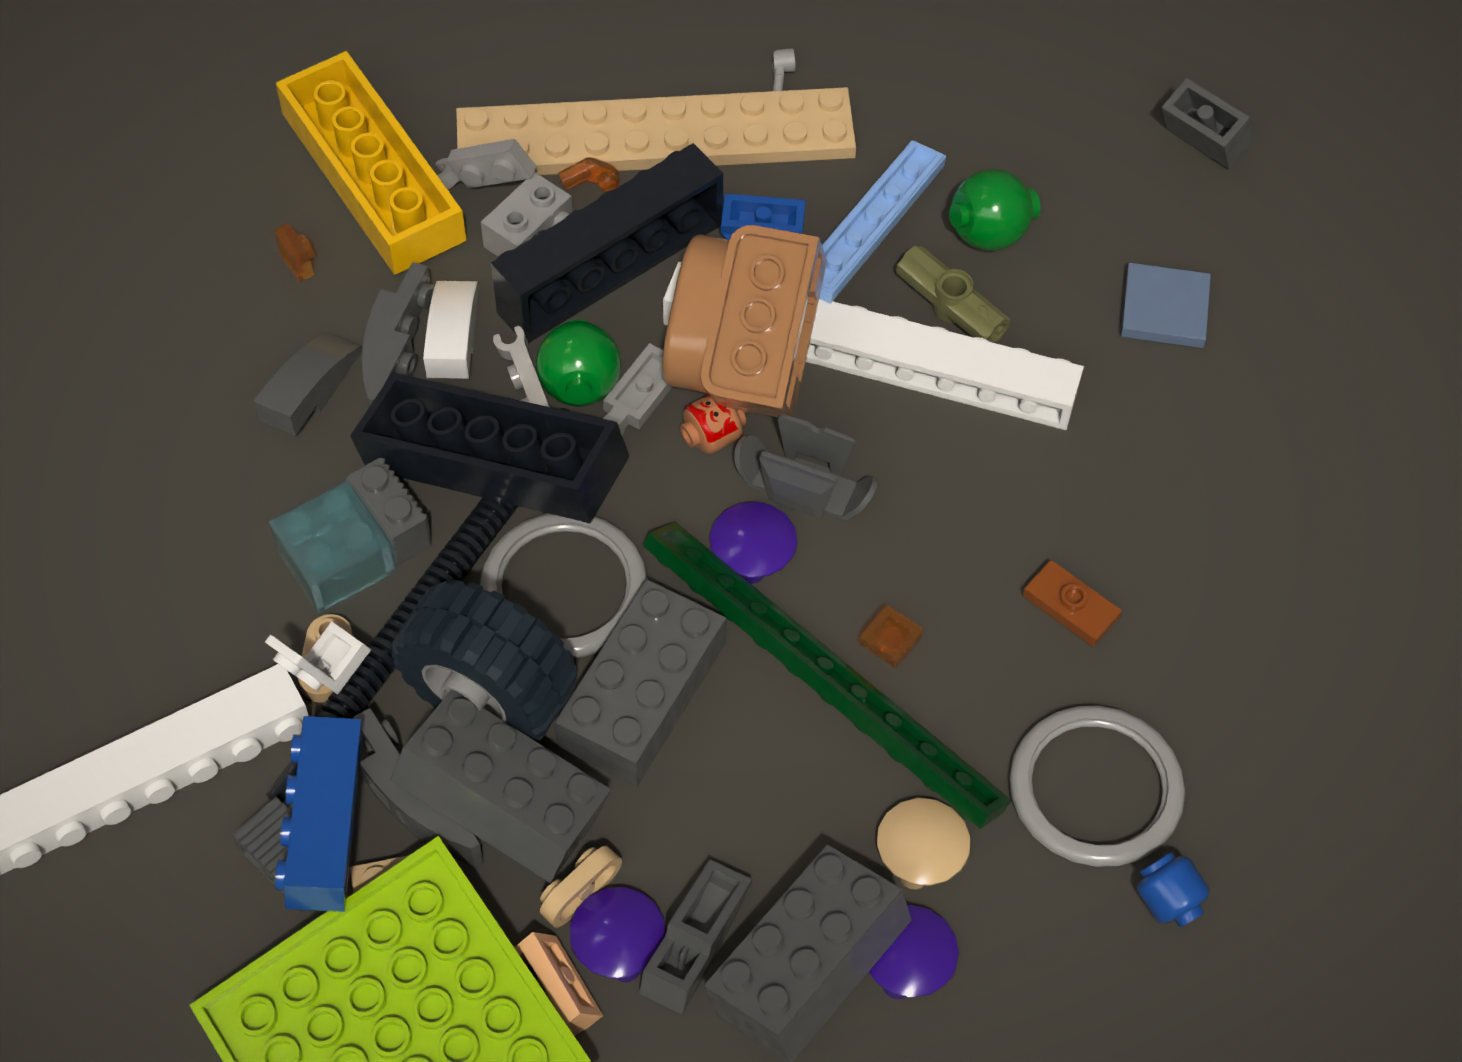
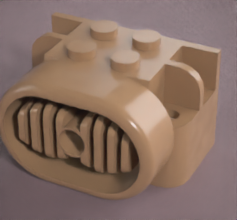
M746 225L738 228L732 234L730 240L702 234L694 236L690 240L682 259L665 335L662 360L665 382L671 387L707 393L717 404L727 408L742 410L745 414L754 415V413L773 417L785 414L794 417L827 265V259L820 238L756 225Z

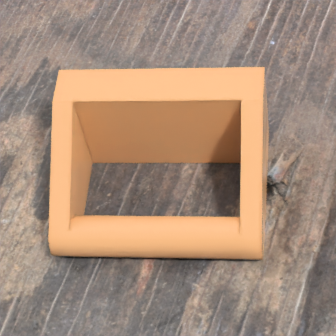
M532 932L514 947L526 966L531 965L556 1010L574 1036L589 1028L603 1017L557 936Z

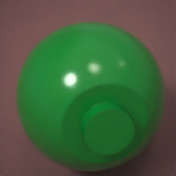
M986 169L970 175L960 184L949 209V218L957 233L969 245L984 251H999L1016 244L1026 234L1031 221L1038 218L1041 204L1037 192L1033 188H1027L1012 173L1000 169Z
M576 319L556 327L544 338L537 353L536 370L541 385L555 400L570 406H588L604 399L617 384L621 372V356L614 339L604 329L588 321Z

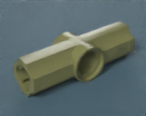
M914 245L905 252L904 257L897 264L896 274L933 304L934 314L943 322L956 323L973 338H984L992 343H998L1010 328L1011 319L973 288L974 283L968 273L960 269H949L923 246L917 247Z

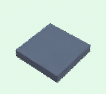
M1129 263L1126 274L1120 337L1204 348L1207 334L1211 274Z

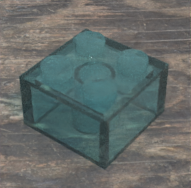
M348 481L268 522L277 551L318 614L396 572L390 543Z

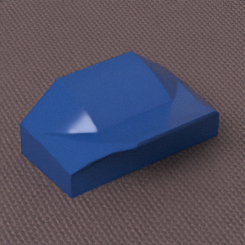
M725 193L721 234L730 240L732 234L738 228L746 225H756L803 234L806 200Z

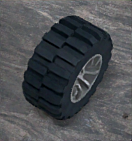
M453 580L432 586L426 591L392 643L394 665L398 671L402 672V679L407 685L412 686L416 690L415 693L423 701H428L433 705L434 710L447 694L453 690L468 698L477 710L480 711L484 708L536 742L541 740L575 689L577 682L574 658L570 651L563 648L564 642L557 634H552L543 621L539 618L535 619L527 613V609L518 603L513 604L506 600L504 595L496 591L489 592L484 590L483 586L474 583L465 585L463 581Z

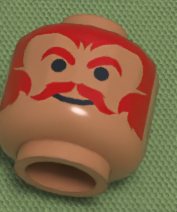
M707 394L685 406L683 411L684 423L680 425V432L690 448L697 446L703 453L713 454L741 438L743 433L742 427L746 425V417L742 410L719 405Z

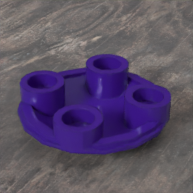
M760 502L739 503L725 510L715 520L710 533V548L717 557L746 581L754 584L760 582L763 577L782 570L788 564L797 550V536L795 526L788 516L773 505Z
M626 887L605 888L588 896L576 909L570 924L571 950L578 961L594 974L610 979L616 978L622 982H631L644 971L665 938L664 918L657 905L642 892Z
M907 905L912 921L869 971L875 982L891 998L903 999L905 997L913 998L930 995L945 986L955 974L959 955L956 936L945 919L927 908Z

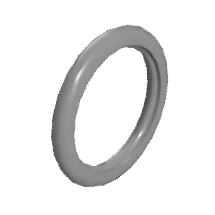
M546 513L523 521L508 531L492 548L482 569L480 585L483 586L484 590L489 592L496 591L503 595V575L510 559L522 546L533 539L558 532L583 533L597 538L612 549L624 568L626 578L624 599L619 610L610 621L596 631L580 637L561 640L564 642L563 648L570 651L573 658L586 657L601 651L645 581L648 580L646 564L637 546L622 530L598 517H594L590 524Z
M1076 706L1055 712L1036 723L1020 741L1013 755L1009 774L1011 799L1019 819L1031 835L1047 849L1075 863L1103 867L1121 866L1141 860L1158 850L1174 833L1183 814L1186 791L1183 771L1174 751L1160 733L1146 722L1119 709L1104 706ZM1080 727H1102L1120 732L1136 741L1154 760L1161 777V804L1154 820L1140 834L1130 840L1116 844L1095 845L1078 841L1063 834L1041 812L1033 791L1032 777L1035 763L1041 751L1052 739L1066 731Z

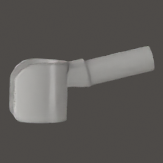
M792 48L776 50L773 53V91L783 90L784 72H795V54Z

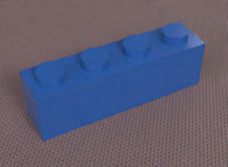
M304 716L302 734H293L291 763H298L297 776L288 775L286 785V804H293L292 817H283L281 826V846L288 847L287 860L277 861L275 889L284 890L285 909L345 912L362 746L361 719Z

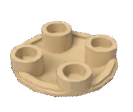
M915 798L900 802L886 813L878 827L877 848L884 865L894 876L900 878L904 886L910 889H920L924 885L931 886L946 882L962 870L969 858L970 835L965 821L952 807L934 799Z

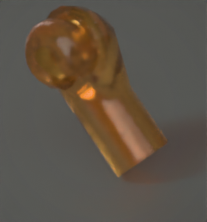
M593 157L584 158L558 172L566 190L586 180L599 185L603 192L616 189L620 183L618 170L612 164Z

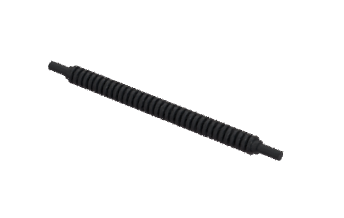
M482 498L478 502L477 506L471 511V515H468L464 523L461 524L457 532L451 537V540L445 545V549L441 550L438 557L435 558L431 566L425 571V575L421 576L418 583L414 585L411 592L408 593L404 601L398 606V610L394 611L391 619H388L384 624V628H381L377 637H374L371 641L370 646H368L371 651L339 694L332 692L328 700L321 706V710H318L314 717L354 719V716L362 713L361 710H365L369 701L375 697L376 692L381 689L383 683L387 681L390 674L396 669L394 658L392 657L393 640L426 591L432 586L445 581H463L464 577L471 570L470 568L476 564L477 559L482 556L490 542L495 539L496 534L501 531L509 517L513 515L519 506ZM290 762L267 791L266 796L270 800H273L275 797L281 803L285 800L288 775L297 776L298 763Z

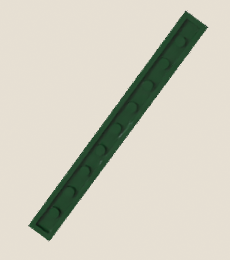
M673 522L648 533L643 547L653 554L661 565L671 569L688 584L692 591L703 596L721 612L722 616L734 622L752 637L759 647L767 650L783 663L791 674L799 677L815 690L824 702L834 706L852 721L859 731L867 734L883 747L892 759L902 763L920 778L929 790L936 792L958 811L961 817L981 829L1004 813L1011 799L678 523Z

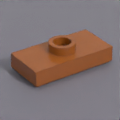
M1052 560L1045 565L1023 591L1024 598L1092 647H1095L1120 619L1123 611Z

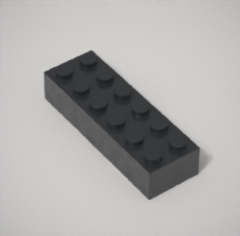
M692 143L680 151L672 152L665 160L650 169L638 172L631 180L618 188L606 191L599 199L581 210L571 212L564 220L554 226L537 232L530 240L515 249L503 252L495 261L491 262L497 314L515 334L514 327L520 326L526 335L528 343L683 250L694 236L699 234L707 235L719 228L723 212L724 173Z
M393 372L350 435L364 465L378 458H384L386 464L390 465L391 470L395 472L396 477L590 524L630 457L618 423L615 421Z

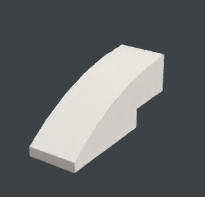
M436 281L428 315L423 357L427 378L469 379L471 354H473L478 281Z

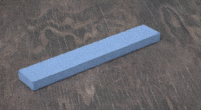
M911 140L823 243L822 247L827 259V265L819 299L830 304L943 169L946 155Z

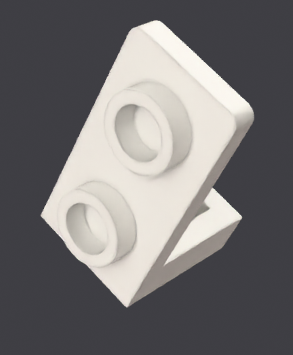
M332 621L304 658L271 634L265 641V643L278 651L273 660L316 691L324 684L336 694H339L371 651L370 648Z

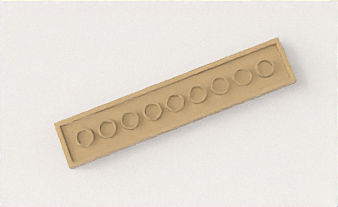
M848 87L456 108L457 149L516 139L537 166L534 172L539 175L646 170L665 160L672 152L680 151L692 143L716 166L855 158L856 155Z

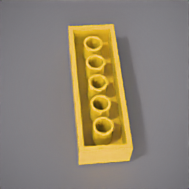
M347 51L276 82L283 116L394 275L409 269L412 262L422 263L467 241L462 209Z

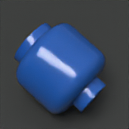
M1170 852L1139 871L1143 878L1137 884V891L1157 922L1169 923L1176 920L1179 927H1182L1205 913L1200 904L1208 898L1210 890L1189 857L1179 856L1175 858L1174 854Z

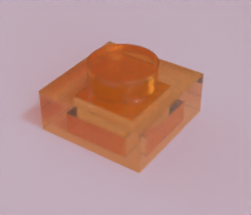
M289 223L275 229L274 234L279 254L299 283L314 276L310 259L315 255L308 239L304 235L298 237Z
M886 605L861 634L859 644L894 668H897L922 638L923 628Z

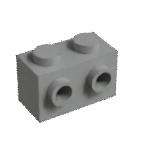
M534 172L531 179H526L481 221L484 248L499 257L503 252L513 250L527 242L537 232L547 230L573 212L572 196Z

